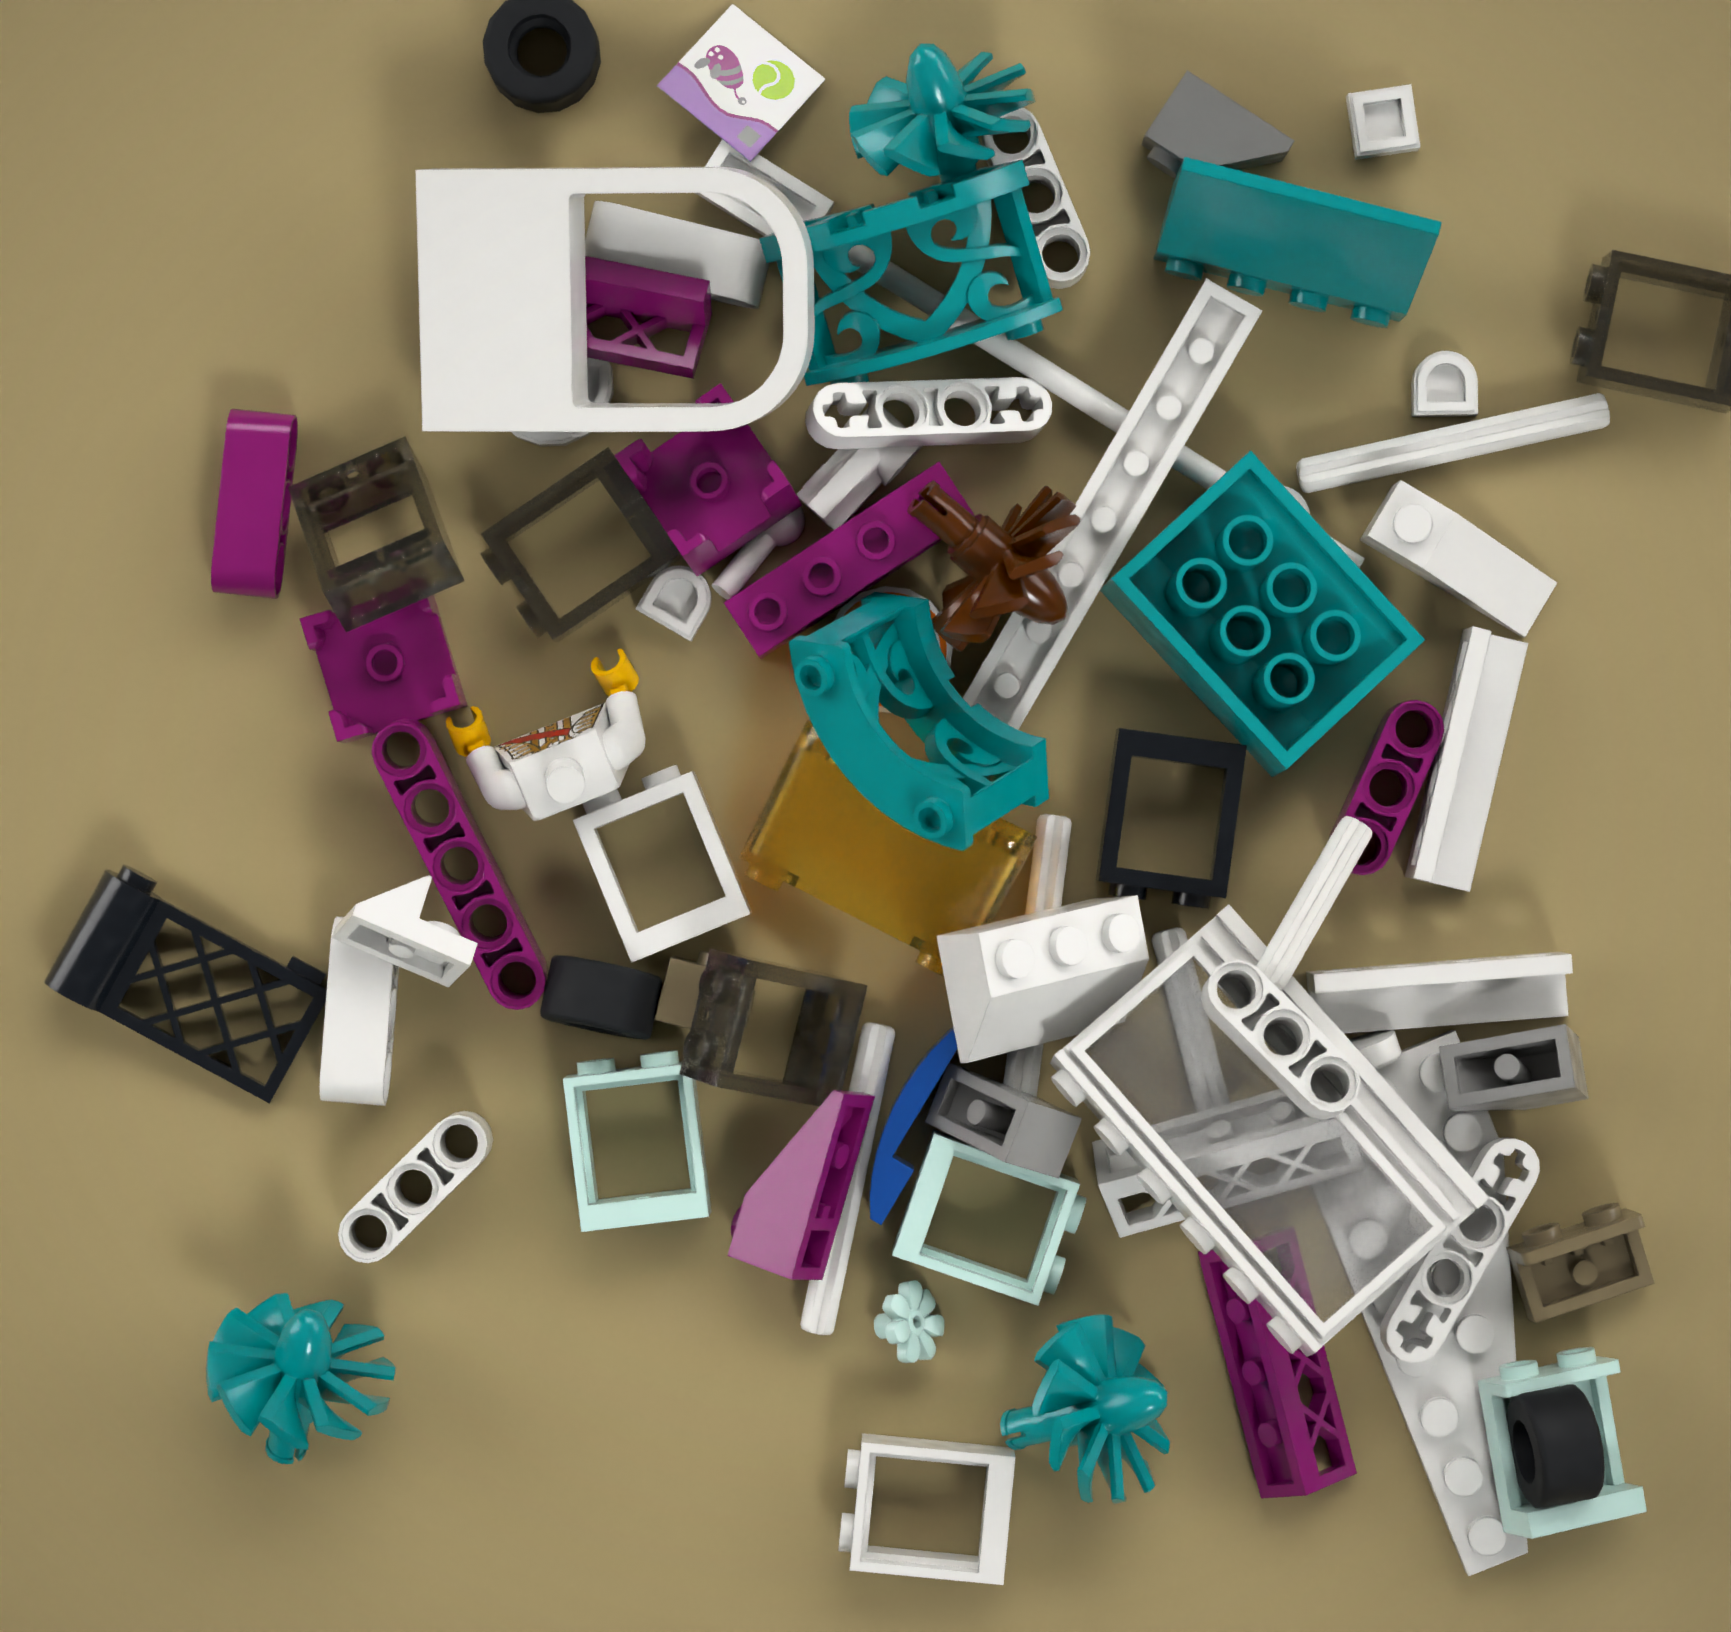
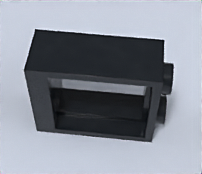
M1124 728L1116 729L1096 873L1097 881L1110 882L1108 895L1118 897L1138 895V899L1146 900L1147 889L1154 888L1173 891L1171 904L1207 909L1210 908L1211 896L1226 898L1247 745ZM1132 757L1224 769L1210 880L1117 867Z

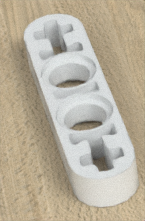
M1023 377L835 383L825 386L817 393L806 412L805 424L809 434L817 443L832 449L1021 443L1034 438L1046 425L1052 414V401L1049 393L1040 383ZM951 398H959L968 402L974 410L975 423L968 426L953 423L947 417L944 410L945 401ZM1014 399H1019L1023 409H1032L1033 413L1026 421H1022L1019 411L1005 410ZM891 400H898L907 404L913 411L915 417L914 425L908 428H898L890 424L884 416L883 404ZM868 402L867 415H859ZM831 404L837 405L840 415L852 416L843 428L837 427L835 418L824 416ZM991 411H999L990 423Z
M1509 1137L1496 1138L1486 1143L1478 1153L1467 1172L1477 1184L1481 1182L1485 1187L1492 1188L1501 1171L1498 1166L1493 1164L1495 1157L1498 1154L1510 1156L1514 1150L1518 1153L1515 1164L1522 1169L1521 1175L1518 1179L1506 1177L1499 1186L1496 1193L1508 1196L1504 1207L1495 1198L1488 1196L1490 1199L1483 1204L1492 1216V1227L1484 1238L1473 1241L1469 1240L1462 1234L1458 1226L1412 1267L1384 1315L1380 1326V1340L1385 1350L1393 1357L1408 1363H1422L1431 1359L1442 1346L1537 1181L1540 1172L1539 1159L1535 1150L1526 1142ZM1441 1259L1451 1260L1460 1271L1458 1287L1453 1293L1446 1296L1434 1294L1427 1284L1429 1268ZM1417 1293L1426 1302L1443 1307L1444 1311L1440 1318L1427 1311L1419 1326V1330L1426 1335L1424 1343L1421 1346L1410 1343L1404 1351L1400 1347L1404 1337L1396 1330L1401 1321L1413 1323L1420 1314L1423 1307L1411 1303V1299Z

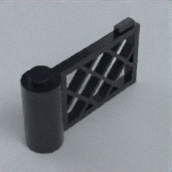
M123 864L119 873L105 870L44 981L45 984L64 997L86 1008L104 1014L270 1104L326 1002L327 988L321 985L326 973L295 956H292L288 965L285 966L161 899L152 892L157 882L130 866ZM167 918L191 931L198 956L163 966L155 940ZM202 937L223 949L206 953ZM150 952L155 969L138 973L147 954ZM231 954L247 961L254 987L219 996L209 961ZM201 963L211 999L176 1009L166 973ZM258 968L279 979L263 984ZM157 976L167 1012L143 1019L119 1006L132 983ZM290 984L313 997L302 1019L275 1027L265 991ZM257 994L267 1029L232 1039L222 1004ZM214 1007L224 1042L201 1049L186 1042L178 1017ZM170 1019L174 1035L154 1024ZM295 1030L283 1052L278 1034ZM270 1037L277 1064L267 1083L264 1084L241 1071L235 1047ZM226 1050L231 1066L210 1054Z

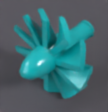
M919 44L909 56L906 83L886 76L875 84L867 104L853 105L849 111L850 133L857 158L864 157L880 175L888 176L901 164L929 177L939 175L941 182L976 170L978 160H988L995 156L994 150L980 145L978 136L1026 132L1031 126L1029 120L1000 118L1003 115L1036 102L1033 90L1031 89L1003 91L1015 80L1026 74L1025 67L1019 63L973 82L979 72L993 59L992 53H979L957 71L946 52L935 44Z
M288 1293L275 1294L256 1306L248 1314L237 1307L231 1310L221 1323L213 1341L209 1342L206 1361V1383L211 1402L222 1399L235 1424L241 1432L250 1437L261 1422L269 1430L265 1451L273 1461L280 1464H293L294 1451L295 1458L298 1461L304 1458L309 1447L307 1436L309 1425L314 1422L317 1432L331 1437L352 1441L361 1437L362 1431L337 1415L325 1401L351 1404L368 1416L378 1415L387 1410L390 1401L389 1397L363 1394L346 1382L363 1377L394 1381L395 1365L385 1357L367 1363L340 1359L353 1350L384 1340L385 1335L375 1326L344 1324L332 1343L329 1330L344 1307V1304L333 1299L293 1310Z
M1109 1315L1086 1316L1056 1325L1059 1332L1049 1339L1035 1356L1034 1361L1047 1370L1037 1390L1032 1406L1009 1409L1001 1416L1000 1429L1002 1436L1021 1432V1436L1008 1438L1005 1441L1006 1445L1012 1450H1021L1027 1446L1050 1441L1049 1464L1054 1472L1060 1470L1069 1447L1078 1445V1488L1081 1500L1087 1503L1093 1502L1092 1480L1096 1462L1110 1488L1111 1500L1114 1504L1126 1502L1127 1500L1123 1485L1122 1459L1137 1476L1144 1493L1150 1492L1155 1487L1148 1462L1142 1458L1131 1432L1141 1437L1162 1454L1169 1453L1170 1441L1156 1420L1167 1407V1390L1152 1373L1139 1363L1145 1349V1344L1138 1336L1113 1327L1112 1316Z

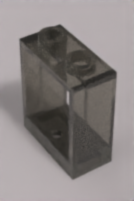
M1611 250L1602 258L1601 265L1592 264L1586 279L1583 301L1593 303L1588 328L1578 327L1570 356V364L1579 366L1576 382L1725 414L1730 412L1731 274L1617 250ZM1620 278L1724 299L1705 387L1601 366Z
M406 436L288 487L323 593L345 632H349L465 581L427 476ZM354 472H358V473H359V474H358L357 476H355V477H352V478H349V477H348V475L351 474V473H354ZM413 496L424 526L423 530L340 565L329 531L406 497Z
M609 447L481 533L489 548L480 553V555L501 585L512 579L523 595L525 601L516 606L529 628L537 638L548 632L552 640L557 643L653 579L660 571L672 566L683 558ZM600 480L651 557L560 618L509 542Z
M710 948L706 968L699 981V996L690 1032L683 1046L684 1057L679 1074L719 1088L820 1106L833 1090H842L868 985L827 973ZM757 978L805 988L783 1080L734 1070Z

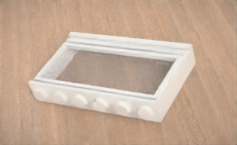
M1228 904L1211 921L1078 1036L1059 1050L1050 1062L1057 1071L1051 1077V1080L1073 1106L1077 1107L1083 1101L1100 1120L1093 1126L1096 1133L1116 1155L1120 1156L1126 1150L1143 1169L1137 1175V1179L1145 1190L1161 1205L1170 1200L1185 1217L1186 1220L1180 1224V1228L1195 1247L1203 1254H1207L1213 1249L1228 1266L1229 1269L1223 1274V1277L1236 1294L1247 1304H1250L1256 1298L1273 1319L1266 1325L1277 1341L1291 1354L1300 1349L1308 1357L1322 1348L1324 1344L1490 1198L1293 976H1291L1289 982L1281 991L1352 1061L1359 1071L1361 1081L1359 1095L1353 1104L1334 1118L1322 1120L1310 1117L1304 1113L1208 1017L1202 1006L1201 993L1203 985L1215 968L1225 961L1234 959L1249 961L1256 966L1267 948ZM1230 977L1218 982L1217 993L1223 1004L1235 1009L1244 1008L1249 1005V990L1242 981ZM1273 1024L1265 1028L1264 1040L1270 1051L1282 1056L1291 1055L1295 1052V1035L1288 1027ZM1325 1070L1313 1073L1311 1088L1315 1096L1324 1102H1338L1343 1092L1342 1083L1339 1078L1332 1072Z

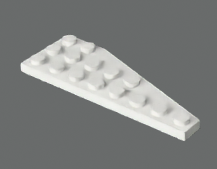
M1451 1030L1401 1050L1402 1053L1395 1062L1377 1069V1071L1464 1170L1468 1172L1478 1153L1486 1143L1499 1137L1488 1111H1450L1448 1109L1439 1046L1460 1043L1456 1031ZM1338 1137L1314 1144L1307 1154L1324 1158L1346 1151L1341 1138ZM1362 1149L1361 1152L1366 1170L1310 1185L1354 1295L1431 1228ZM1498 1154L1493 1164L1498 1166L1501 1171L1492 1188L1485 1187L1481 1182L1478 1185L1487 1196L1495 1198L1504 1207L1507 1202L1506 1196L1496 1193L1505 1179L1504 1155ZM1484 1205L1474 1211L1459 1225L1462 1234L1467 1239L1473 1241L1484 1238L1490 1232L1492 1216ZM1508 1232L1442 1346L1431 1359L1422 1363L1402 1361L1387 1352L1380 1340V1326L1383 1317L1412 1267L1361 1312L1463 1568L1468 1576L1528 1553L1526 1537L1503 1532L1478 1387V1380L1500 1376V1365L1516 1361L1511 1266L1506 1247H1509ZM1441 1259L1435 1262L1427 1273V1284L1430 1290L1438 1296H1446L1453 1293L1460 1282V1271L1457 1265L1449 1259ZM1417 1293L1414 1294L1411 1303L1423 1307L1420 1314L1413 1323L1401 1321L1396 1330L1404 1337L1403 1343L1400 1346L1404 1351L1410 1343L1419 1346L1424 1343L1426 1335L1419 1330V1326L1427 1311L1435 1314L1438 1318H1440L1444 1311L1443 1307L1426 1302Z

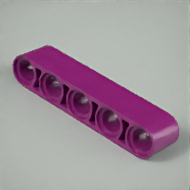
M403 718L393 721L380 730L373 740L371 753L374 764L460 935L478 943L473 960L490 994L498 1004L507 1009L521 1010L528 1008L539 1000L545 989L549 972L546 960L433 735L424 724L417 720ZM401 731L407 732L416 738L420 746V756L414 765L401 766L393 762L389 757L387 741L391 734ZM432 789L439 791L446 797L449 804V814L443 822L430 823L419 816L415 806L419 792ZM464 847L473 852L478 861V872L473 878L460 880L452 877L447 872L444 859L449 849ZM489 904L500 908L507 919L506 931L494 937L481 934L475 928L473 922V912L477 907ZM515 961L527 964L535 973V987L525 993L512 992L507 989L502 981V968L508 963Z

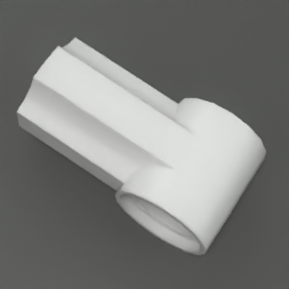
M883 407L884 416L890 424L898 428H906ZM868 408L863 412L862 415H867ZM922 446L838 449L802 486L803 488L797 493V496L825 524L835 530L846 523L881 484L884 486L888 485L911 461Z

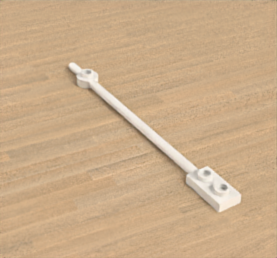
M723 139L705 166L739 169L766 180L789 199L803 221L827 216L834 207V201L764 157L757 154L750 162ZM695 193L759 234L766 236L774 233L767 221L745 202L718 193ZM856 245L849 251L850 260L855 264H860V268L857 271L862 274L866 273L875 262L874 252L865 245ZM891 261L882 277L876 282L929 316L945 297L944 294ZM964 308L950 328L980 319V317ZM1005 333L973 343L1029 379L1040 383L1045 389L1116 433L1129 413V410L1019 341L1007 340ZM1185 445L1172 465L1173 469L1207 490L1226 473L1225 470ZM1284 486L1310 514L1304 498L1294 489ZM1333 539L1360 568L1365 558Z

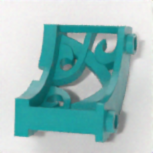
M1023 160L979 168L952 179L909 192V198L887 203L876 208L873 203L803 221L811 240L814 268L832 290L820 298L814 280L815 333L812 356L808 366L809 371H806L804 375L806 386L830 382V384L868 382L869 377L867 373L937 355L1005 333L1007 340H1015L1044 330L1041 319L1060 312L1063 308L1060 297L1053 298L1021 189L1030 185ZM991 199H994L1006 243L989 244L992 219ZM940 220H951L956 225V232L951 237V240H962L968 236L966 247H945L937 244L931 235L933 226ZM905 227L913 243L929 257L944 262H961L958 273L946 296L926 320L898 312L880 303L864 291L874 285L888 267L893 245L891 232ZM771 233L759 238L766 263L777 262L783 282L781 251L775 234ZM856 245H865L874 252L875 262L866 273L852 280L846 273L858 270L860 264H855L850 260L849 251ZM1010 256L1022 299L1006 306H997L988 299L990 288L995 284L1009 285L1008 280L997 271H982L986 259ZM843 302L852 310L841 317L838 323L837 335L847 328L855 329L860 333L862 343L854 351L837 354L824 310ZM967 303L973 312L980 317V319L950 328ZM880 329L910 340L878 348L881 334Z
M873 592L861 599L862 606L808 636L799 635L790 640L789 648L795 681L805 710L818 737L830 757L855 788L882 813L902 827L940 845L964 851L973 845V835L1017 806L1024 804L1037 807L1049 799L1046 738L1027 734L1003 723L978 703L970 707L949 682L955 675L941 651L934 632L929 599ZM879 703L889 712L906 720L916 735L925 743V752L929 762L911 758L889 737L879 723Z

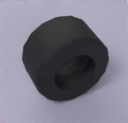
M507 0L489 19L483 38L484 63L499 92L515 106L536 113L561 111L579 102L594 85L601 64L600 45L596 31L586 12L573 0ZM536 28L554 30L563 37L566 43L567 55L564 64L558 71L550 75L537 76L531 74L518 61L517 50L520 40L526 33Z
M556 955L551 959L540 1014L546 1020L576 1028L620 1037L647 1040L652 1034L662 979L651 973L620 965L579 957Z
M1570 1384L1521 1393L1518 1396L1511 1397L1507 1406L1506 1417L1517 1481L1524 1497L1535 1508H1546L1596 1498L1604 1482V1453L1599 1427L1593 1409L1585 1394L1576 1385Z

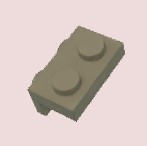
M1619 1203L1604 1204L1583 1212L1584 1222L1564 1229L1560 1228L1559 1223L1540 1225L1522 1233L1524 1242L1506 1247L1528 1320L1538 1323L1655 1284L1638 1229L1645 1227L1642 1214L1627 1208L1621 1209Z

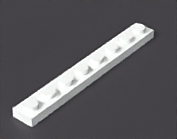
M1206 278L1077 500L1076 507L1070 515L1076 514L1081 518L1079 525L1046 554L1048 555L1059 550L1064 554L1060 562L1048 568V570L1053 574L1064 591L1068 605L1065 619L1055 625L1040 624L1012 612L963 697L970 707L978 703L1003 723L1017 730L1020 728L1261 315L1262 310Z

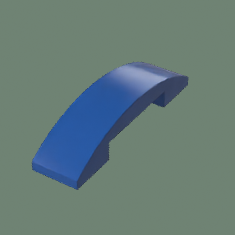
M954 1027L950 1028L916 1065L902 1086L883 1126L876 1149L870 1188V1219L880 1225L884 1222L914 1172V1165L896 1155L895 1152L957 1050Z

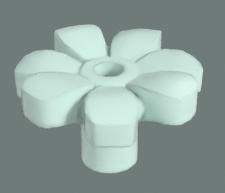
M916 1280L900 1283L898 1294L887 1295L882 1306L884 1313L878 1314L874 1319L876 1335L880 1339H887L892 1345L897 1344V1358L902 1363H915L918 1359L931 1360L936 1353V1345L931 1337L943 1336L945 1329L943 1316L930 1315L936 1305L934 1297L928 1289H922L921 1284Z

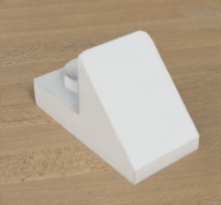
M430 875L357 903L338 923L332 935L333 939L448 988L471 966L478 944L460 936L455 928L446 923L438 921L427 922L419 918L432 880Z

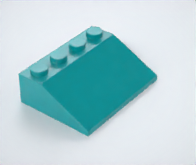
M1184 157L1171 188L1154 260L1166 262L1164 271L1180 278L1201 281L1205 272L1228 278L1226 287L1239 293L1262 297L1264 296L1265 288L1290 294L1288 303L1293 306L1310 311L1326 312L1327 304L1351 309L1350 319L1369 326L1388 328L1389 320L1400 322L1407 315L1438 238L1442 222Z
M1251 450L1100 589L1104 596L1242 745H1247L1246 750L1271 777L1287 770L1425 641L1418 631Z

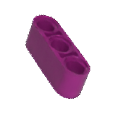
M233 408L230 410L225 432L211 566V587L215 593L272 599L279 597L284 573L297 450L298 421L296 415Z
M1419 700L1398 703L1387 710L1380 721L1333 826L1329 839L1338 823L1345 816L1358 819L1372 830V836L1375 839L1376 845L1374 855L1366 863L1355 865L1351 874H1373L1386 864L1442 742L1444 734L1443 718L1438 710L1427 702ZM1407 711L1418 713L1427 723L1426 739L1416 748L1405 746L1396 735L1397 720ZM1382 769L1392 771L1401 781L1402 790L1400 797L1390 806L1379 805L1370 795V781L1375 773Z

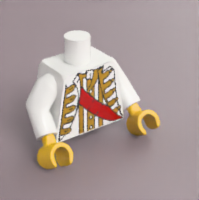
M621 648L617 649L620 659L618 664L610 670H605L598 657L593 658L590 668L605 694L609 696L605 703L497 746H490V734L482 711L478 707H470L474 722L468 727H455L450 716L446 718V727L454 749L459 755L467 757L466 763L488 804L499 810L522 809L533 821H537L612 792L620 787L629 764L642 754L646 741L637 696L632 692L638 685L639 676L624 650Z

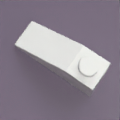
M1402 480L1392 485L1360 538V541L1522 638L1527 635L1557 585L1556 581L1462 516Z

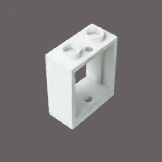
M677 765L642 778L645 791L622 800L618 789H615L612 792L582 803L586 815L573 820L631 963L752 913L695 772L691 771L681 775ZM684 793L725 897L639 932L597 828Z
M862 1433L861 1450L848 1449L844 1488L857 1489L855 1514L842 1513L838 1550L840 1552H851L850 1571L1004 1585L1015 1451L1010 1447ZM876 1456L986 1467L978 1556L868 1545Z

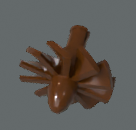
M934 480L921 489L918 494L925 500L919 502L913 499L908 507V514L916 517L949 545L947 553L950 555L951 561L968 574V576L946 585L942 592L943 609L932 618L934 630L947 643L959 652H962L969 642L983 643L991 637L1001 615L1015 612L1040 624L1055 625L1065 619L1068 605L1064 591L1053 574L1048 570V568L1057 565L1064 554L1060 550L1048 555L1046 554L1080 523L1081 518L1076 514L1070 515L1076 507L1071 500L1060 492L1052 495V489L1044 486L1022 514V507L1018 503L1011 508L1001 527L988 515L978 514L973 516L942 490L940 485Z

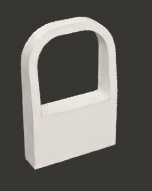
M728 167L439 168L415 170L422 431H723L749 424L770 414L792 395L802 381L809 366L814 346L813 250L807 228L794 205L780 190L766 180L752 173ZM718 193L745 202L767 221L777 238L782 256L783 344L773 372L761 387L748 397L731 403H592L589 401L584 196L586 194Z

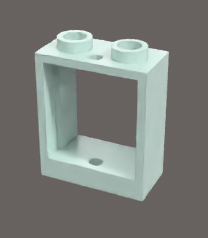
M678 1050L640 1055L641 1066L616 1069L614 1058L577 1062L578 1074L567 1075L563 1078L581 1232L710 1216L712 1210L694 1060L679 1062ZM678 1080L691 1188L598 1199L586 1091Z
M933 1129L892 1248V1256L1038 1306L1043 1291L1054 1295L1066 1258L1058 1256L1056 1253L1063 1232L1067 1231L1075 1234L1087 1198L1077 1195L1080 1183L1076 1178L1060 1173L1059 1178H1055L1005 1163L954 1136ZM953 1156L1056 1191L1027 1278L924 1244Z

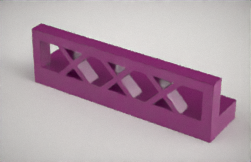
M585 256L587 325L604 316L620 318L629 330L621 336L608 341L595 338L587 327V358L694 379L712 316L710 281ZM666 328L690 332L684 355L656 350L649 337Z
M1294 1227L1281 1228L1251 1239L1262 1253L1276 1247L1281 1266L1280 1274L1316 1314ZM1211 1249L1207 1254L1198 1251L1261 1499L1306 1496L1357 1474L1324 1345L1315 1354L1308 1357L1300 1349H1297L1293 1354L1288 1352L1269 1331L1266 1324L1273 1318L1256 1298L1250 1304H1247L1227 1283L1223 1274L1229 1268L1214 1250ZM1302 1373L1310 1379L1313 1391L1309 1408L1301 1403L1297 1388ZM1318 1435L1326 1441L1332 1466L1321 1471L1318 1470L1313 1450Z

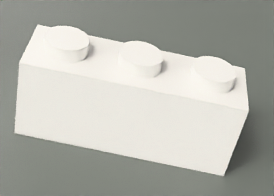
M1138 895L1093 898L937 935L960 1063H969L1078 1035L1141 981L1149 960ZM1127 1015L1123 1017L1117 1024L1124 1023Z

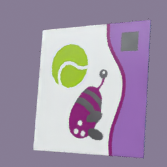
M732 4L660 81L657 87L751 162L826 79Z

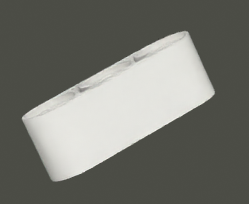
M1022 107L1000 118L1030 121L1031 126L1026 131L1029 144L1024 150L1015 154L1004 153L995 145L993 135H983L982 146L994 150L995 156L986 160L988 166L1023 160L1029 183H1041L1048 187L1053 194L1054 203L1049 209L1041 213H1028L1042 261L1043 250L1052 242H1067L1076 250L1078 263L1070 271L1055 272L1048 268L1043 261L1050 288H1068L1080 281L1086 272L1090 257L1089 243L1041 127L1034 115Z
M605 201L594 202L585 238V256L709 280L711 300L745 308H759L770 264L766 263L759 239Z
M336 916L330 943L320 1069L321 1101L385 1106L390 1088L399 966L333 939L332 935L335 927L344 918Z
M1239 959L1225 961L1215 968L1202 988L1201 1001L1204 1011L1304 1113L1317 1119H1329L1336 1117L1353 1104L1359 1095L1361 1085L1359 1071L1355 1065L1259 968L1249 961ZM1230 977L1242 981L1249 990V1005L1244 1008L1235 1009L1223 1004L1217 993L1219 981ZM1280 1024L1288 1027L1295 1035V1052L1291 1055L1282 1056L1270 1051L1264 1040V1031L1267 1026ZM1321 1070L1330 1071L1339 1078L1342 1083L1343 1092L1338 1102H1324L1315 1096L1311 1088V1078L1314 1072Z
M455 1112L439 1122L341 1221L338 1237L340 1246L346 1255L358 1262L371 1263L379 1261L393 1251L485 1160L491 1151L493 1143L492 1131L486 1120L474 1112ZM457 1124L466 1125L474 1131L478 1140V1147L474 1156L463 1159L449 1152L446 1147L445 1137L450 1126ZM419 1170L429 1177L433 1189L431 1197L427 1202L415 1203L405 1198L400 1187L401 1177L405 1171ZM373 1215L382 1220L387 1231L386 1241L383 1246L371 1248L359 1241L356 1236L355 1226L360 1216Z

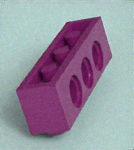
M940 462L926 469L724 602L726 608L760 659L771 654L847 604L861 592L867 591L943 541L916 517H912L907 512L913 499L919 502L925 500L918 493L929 482L936 481L942 490L975 516Z

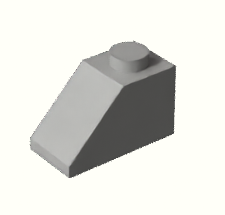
M1187 70L1144 135L1141 145L1151 151L1147 156V160L1167 175L1176 178L1184 157L1235 170H1242L1283 161L1294 140Z
M1566 1024L1439 1046L1448 1109L1450 1111L1528 1110L1589 1099L1579 1036Z
M949 1063L925 1122L1005 1163L1059 1178L1082 1118L1041 1098Z

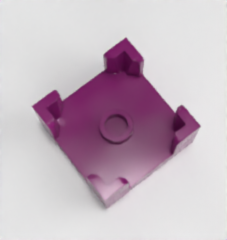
M721 383L695 401V403L734 402ZM748 424L723 431L680 432L652 452H650L642 439H638L614 455L697 577L802 506L791 484L776 462L771 459Z
M420 581L393 590V595L340 611L330 609L299 618L308 648L316 651L333 706V710L328 711L337 742L349 743L375 735L391 722L403 718L421 721L468 706L430 584Z

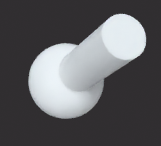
M799 507L743 545L713 582V589L726 600L730 599L741 590L775 546H786L795 542L802 534L805 526V516L802 508Z

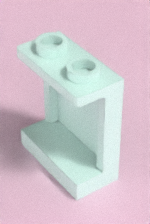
M1594 1347L1574 1348L1556 1353L1558 1363L1538 1367L1537 1360H1521L1502 1364L1499 1366L1500 1376L1478 1380L1503 1532L1534 1539L1647 1512L1643 1486L1628 1484L1624 1481L1607 1382L1608 1375L1621 1372L1619 1359L1596 1356ZM1574 1384L1585 1394L1593 1409L1599 1427L1605 1466L1603 1487L1599 1495L1593 1499L1546 1508H1535L1524 1497L1518 1485L1506 1417L1507 1406L1511 1397L1518 1396L1521 1393Z

